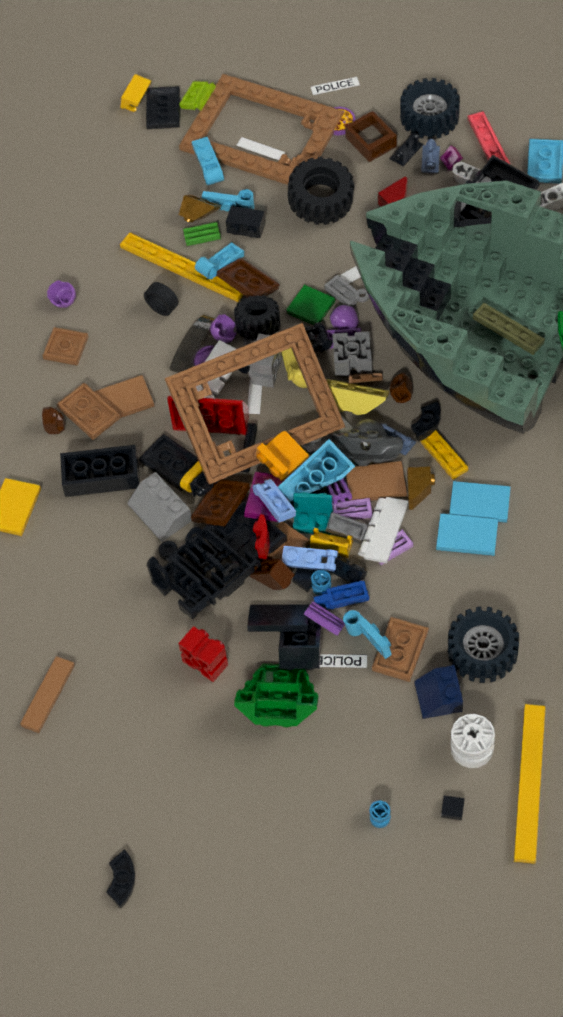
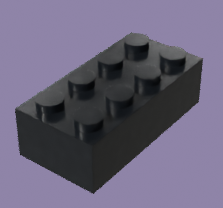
M136 445L60 453L61 479L65 497L137 489L140 484Z

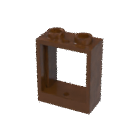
M373 111L345 126L346 139L368 162L397 147V135ZM373 125L383 137L368 145L358 133Z

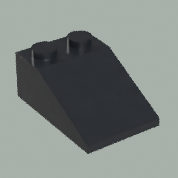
M308 618L307 632H280V669H320L321 625Z

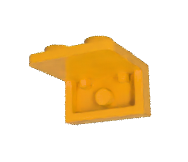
M282 431L266 446L261 443L256 451L258 460L262 464H266L273 476L278 477L281 481H284L309 457L308 453L286 431Z

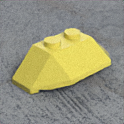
M326 379L339 412L349 411L355 415L367 414L386 401L390 392L389 390Z

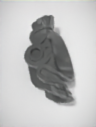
M371 419L361 420L356 423L348 433L332 434V442L349 460H354L359 466H368L370 462L381 463L394 460L400 455L403 448L401 438L387 436L383 426ZM361 442H370L371 448L364 450L361 447Z

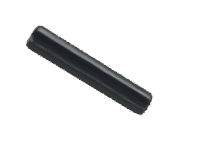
M247 424L243 449L255 445L257 424ZM250 468L242 470L241 472L249 473Z

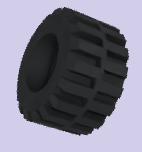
M264 295L249 296L238 302L234 308L236 331L247 340H257L258 333L273 335L280 330L279 305L271 297L267 298Z

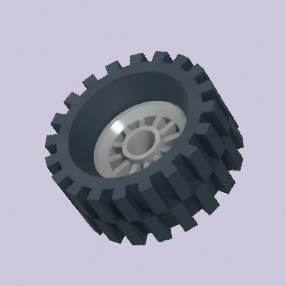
M423 78V82L416 80L414 85L410 83L407 86V90H403L400 97V120L407 132L411 130V134H419L421 139L424 136H428V140L432 139V136H436L438 139L441 138L442 134L448 135L449 129L453 131L455 125H458L460 97L457 94L456 88L452 89V84L448 83L445 85V80L442 79L440 82H437L436 78H432V81Z
M480 606L476 607V612H472L470 608L466 610L465 616L460 613L457 616V622H452L448 633V658L452 665L455 666V670L460 668L459 675L463 678L467 674L469 675V681L474 682L475 678H480L479 683H485L486 678H490V682H495L497 675L500 679L504 678L506 671L510 673L513 669V664H516L519 650V632H516L517 626L515 623L511 624V618L508 615L504 618L502 617L503 611L497 610L494 613L492 612V607H487V611H482ZM485 645L487 648L482 649L479 646Z

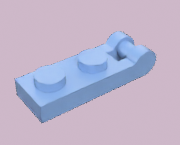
M272 479L265 480L263 484L253 485L252 488L255 495L259 496L279 523L296 516V510Z
M284 546L282 562L287 567L335 571L336 564L334 563L338 551ZM322 557H327V563H322Z

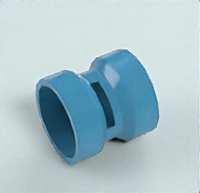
M317 570L312 574V590L316 595L320 596L326 589L331 588V576L327 571Z
M385 801L373 802L369 809L370 822L377 828H384L391 820L390 807Z

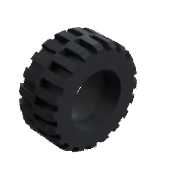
M318 157L317 159L309 158L307 162L302 161L299 163V167L296 166L289 176L288 204L291 210L296 213V216L300 219L304 218L305 222H314L315 225H319V223H324V225L329 224V222L335 223L339 221V217L342 219L346 216V212L350 211L353 204L355 187L353 176L346 166H342V163L339 161H333L332 158L323 159V157ZM314 185H326L332 188L335 193L328 197H317L311 195L306 189Z

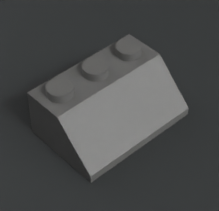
M156 472L140 482L128 501V506L161 542L192 521L190 509Z

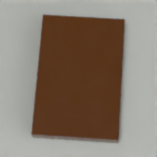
M242 258L219 269L216 273L217 277L247 298L255 295L268 296L278 290L280 285Z
M222 479L217 484L213 483L214 487L204 496L191 515L192 522L225 526L250 490L249 483Z

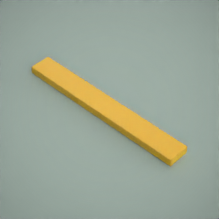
M129 232L120 243V248L236 302H239L243 296L242 293L216 276L209 280L195 270L196 262Z
M525 704L514 852V862L531 864L536 863L545 706Z

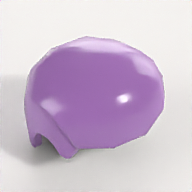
M57 280L49 286L47 297L56 307L67 308L74 303L76 290L69 282Z
M349 305L338 306L330 315V321L334 328L351 329L356 328L359 324L355 309Z
M224 314L218 315L211 323L210 332L216 341L220 340L224 343H230L237 334L236 332L234 333L235 322Z

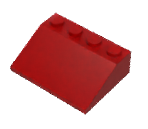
M168 396L167 401L173 430L186 431L172 396ZM212 398L197 400L199 403L198 408L209 433L246 434L249 411L248 406L243 400Z

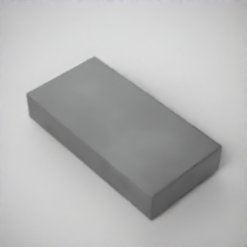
M331 512L325 531L346 539L350 535L354 542L362 544L368 525Z

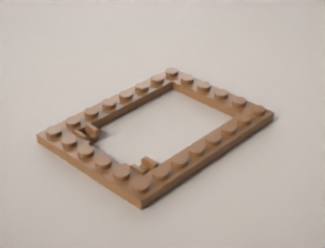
M222 74L213 93L181 141L179 149L196 155L191 141L206 137L231 95L302 116L304 118L301 121V125L311 129L313 134L301 155L293 157L292 160L286 154H282L277 163L210 141L219 163L288 185L289 176L296 166L299 167V163L302 161L307 162L309 158L317 159L321 157L334 134L335 128L344 115V111Z
M303 323L165 378L208 485L261 463L256 457L257 447L261 443L266 446L276 437L274 436L236 452L232 440L216 446L210 437L197 401L212 395L207 382L291 348L320 418L286 432L302 446L345 428ZM201 385L203 390L198 392L196 386ZM228 450L230 455L225 457L223 452Z

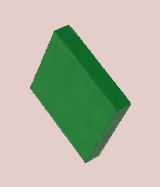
M304 285L286 309V313L311 325H315L317 322H322L335 303V298Z

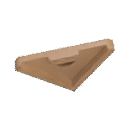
M382 373L348 376L349 383L383 380Z

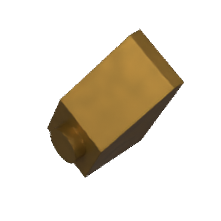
M184 195L178 215L184 217L185 221L193 223L195 220H201L221 209V205L194 195Z
M407 467L409 510H413L431 493V485H435V475L431 474L430 467Z

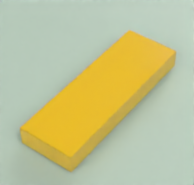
M436 430L430 436L420 441L453 480L468 471L469 467Z

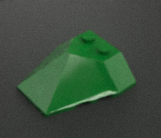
M263 663L253 674L251 681L247 680L245 687L236 692L234 706L255 725L264 727L271 725L285 728L296 727L317 710L319 695L314 691V685L310 683L305 669L287 670L280 669L279 664Z

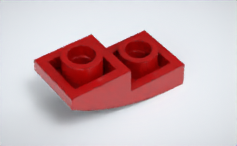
M260 514L258 521H255L253 526V532L257 538L255 550H257L259 558L267 559L270 543L265 516Z

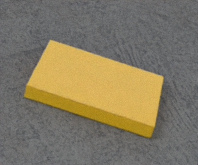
M8 478L4 479L0 489L1 532L18 536L23 535L40 494V485Z

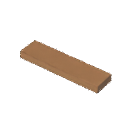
M55 657L20 723L21 727L40 733L75 666L74 662Z

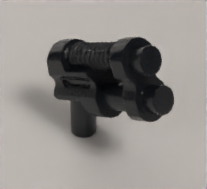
M317 322L314 327H305L314 352L319 350L322 353L324 350L331 348L333 342L322 323Z

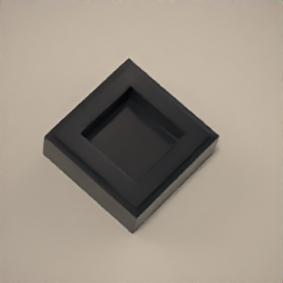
M444 795L441 818L462 820L465 798Z

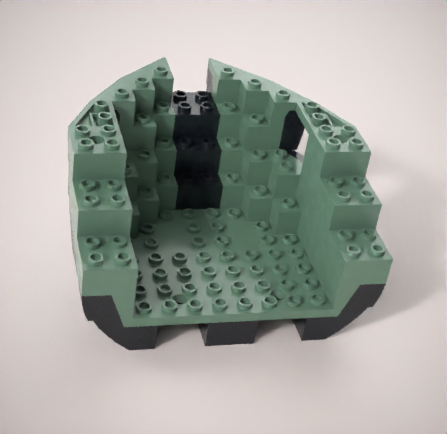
M509 181L461 184L422 192L368 211L366 213L367 225L371 229L377 246L372 248L350 240V251L377 315L401 351L429 380L461 405L508 429L522 434L525 431H530L535 426L542 412L543 398L551 382L556 383L563 369V352L558 338V323L556 322V320L558 321V311H563V214L540 207V191ZM461 202L492 212V218L459 221ZM485 303L545 339L544 344L532 355L475 321L473 314ZM529 375H532V376L537 377V378H536V379H530V378H528V376H529Z

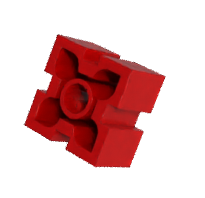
M193 626L178 643L179 649L182 652V662L194 670L197 669L201 675L212 682L228 666L225 645L218 639H209V634L203 629L199 630Z

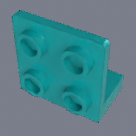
M294 493L293 501L296 516L294 517L293 529L299 533L314 534L315 527L319 528L320 533L332 535V533L325 531L330 514L333 512L332 495L325 493Z

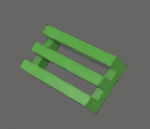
M217 222L183 229L187 246L221 239Z

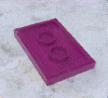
M255 472L244 517L259 519L260 514H263L266 520L278 522L259 496L255 495L252 487L258 483L263 484L268 479H272L278 487L283 481L273 476V474Z

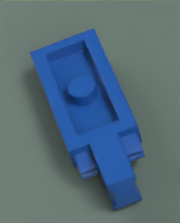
M365 581L328 588L325 592H322V595L313 597V602L323 608L326 607V610L369 601Z

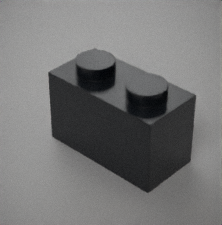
M231 206L226 219L227 233L261 238L266 223L265 211Z

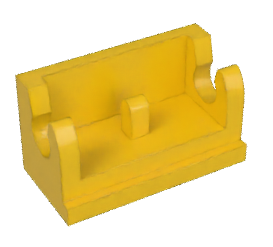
M134 74L121 97L120 108L136 112L137 108L135 107L139 106L141 99L151 84V80Z
M314 527V535L310 537L312 549L336 550L341 557H349L353 544L352 536L348 535L346 539L319 532V528Z

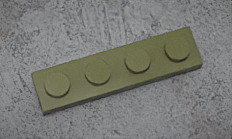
M485 303L473 314L475 321L532 355L544 344L545 339Z

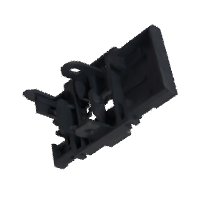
M245 500L238 506L225 526L208 524L202 530L199 526L192 528L185 537L186 543L166 558L167 564L165 566L159 565L158 560L154 556L149 558L146 564L151 577V583L164 596L172 590L184 599L183 601L181 599L178 601L179 608L192 620L197 616V613H200L211 604L214 606L216 604V597L221 600L225 596H230L242 586L244 580L255 572L254 566L257 568L261 567L262 559L259 558L258 552L255 550L257 538L253 532L254 523L258 519L244 517L247 504ZM266 520L270 540L269 555L287 541V535L273 523ZM212 546H214L219 552L225 550L226 553L221 554L218 557V552ZM228 556H232V557L229 558V560L232 562V564H230L229 562H227L225 565L222 566V564L220 563V561H221L223 558H227ZM213 567L217 570L215 573L211 572V579L204 577L207 571Z

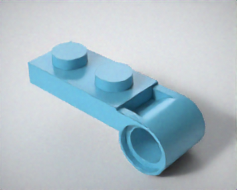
M208 137L191 141L207 186L224 181L222 169Z
M248 189L241 190L238 196L207 191L202 193V199L221 205L219 210L229 211L231 206L254 209L255 207L253 192Z
M231 242L210 259L201 257L195 264V270L209 280L216 277L219 269L244 257V250Z
M351 610L345 613L343 621L349 635L358 636L363 633L385 659L392 655L389 648L391 646L390 641L386 636L382 637L379 634L380 631L374 623L370 624L358 611Z

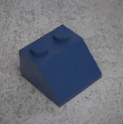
M454 665L435 668L414 681L422 719L463 712V698Z

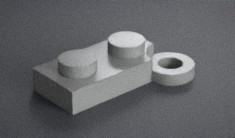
M338 275L324 285L325 290L344 305L353 307L357 304V301L366 302L369 299L366 289L356 290ZM360 294H365L366 296H365V297H360L359 295H360Z

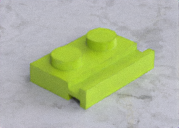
M193 81L179 103L181 109L196 110V108H199V110H202L216 88L214 82L208 84V82Z

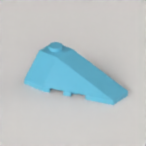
M328 439L278 488L286 499L291 502L293 501L294 493L306 492L310 494L342 480L355 465Z

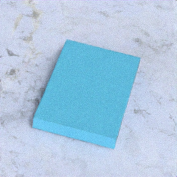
M529 139L527 174L539 180L540 183L561 184L563 140Z
M453 481L449 514L498 519V522L507 523L511 486Z
M440 513L436 550L495 556L498 519Z

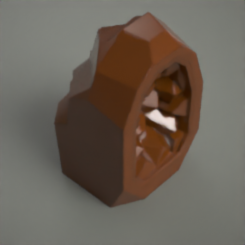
M403 372L393 378L389 388L390 395L396 403L404 404L411 400L413 395L410 377Z
M44 407L42 410V420L45 431L49 434L62 433L65 430L64 416L55 408Z

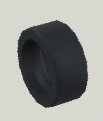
M153 282L144 292L145 302L153 311L160 315L169 316L178 306L177 296L163 283Z

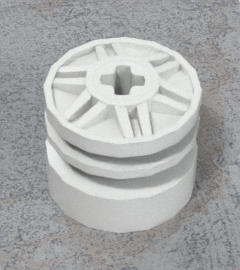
M466 714L453 724L450 744L451 754L455 761L464 767L479 768L485 765L492 758L494 751V727L484 716Z

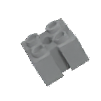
M355 332V336H347V333L333 334L335 376H349L350 372L357 371V374H372L369 332Z
M258 333L257 340H254L253 342H256L271 335ZM281 352L248 365L250 366L249 377L252 378V384L274 388L277 371L282 360Z

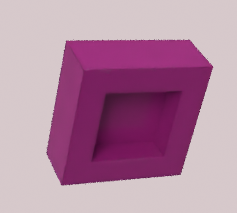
M450 146L440 159L448 170L453 171V166L460 162L463 157L454 146Z

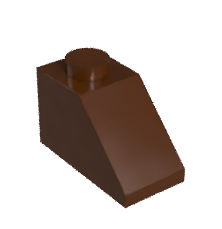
M280 559L261 560V567L257 568L254 566L255 572L250 577L273 590H284L291 584V579L295 574Z

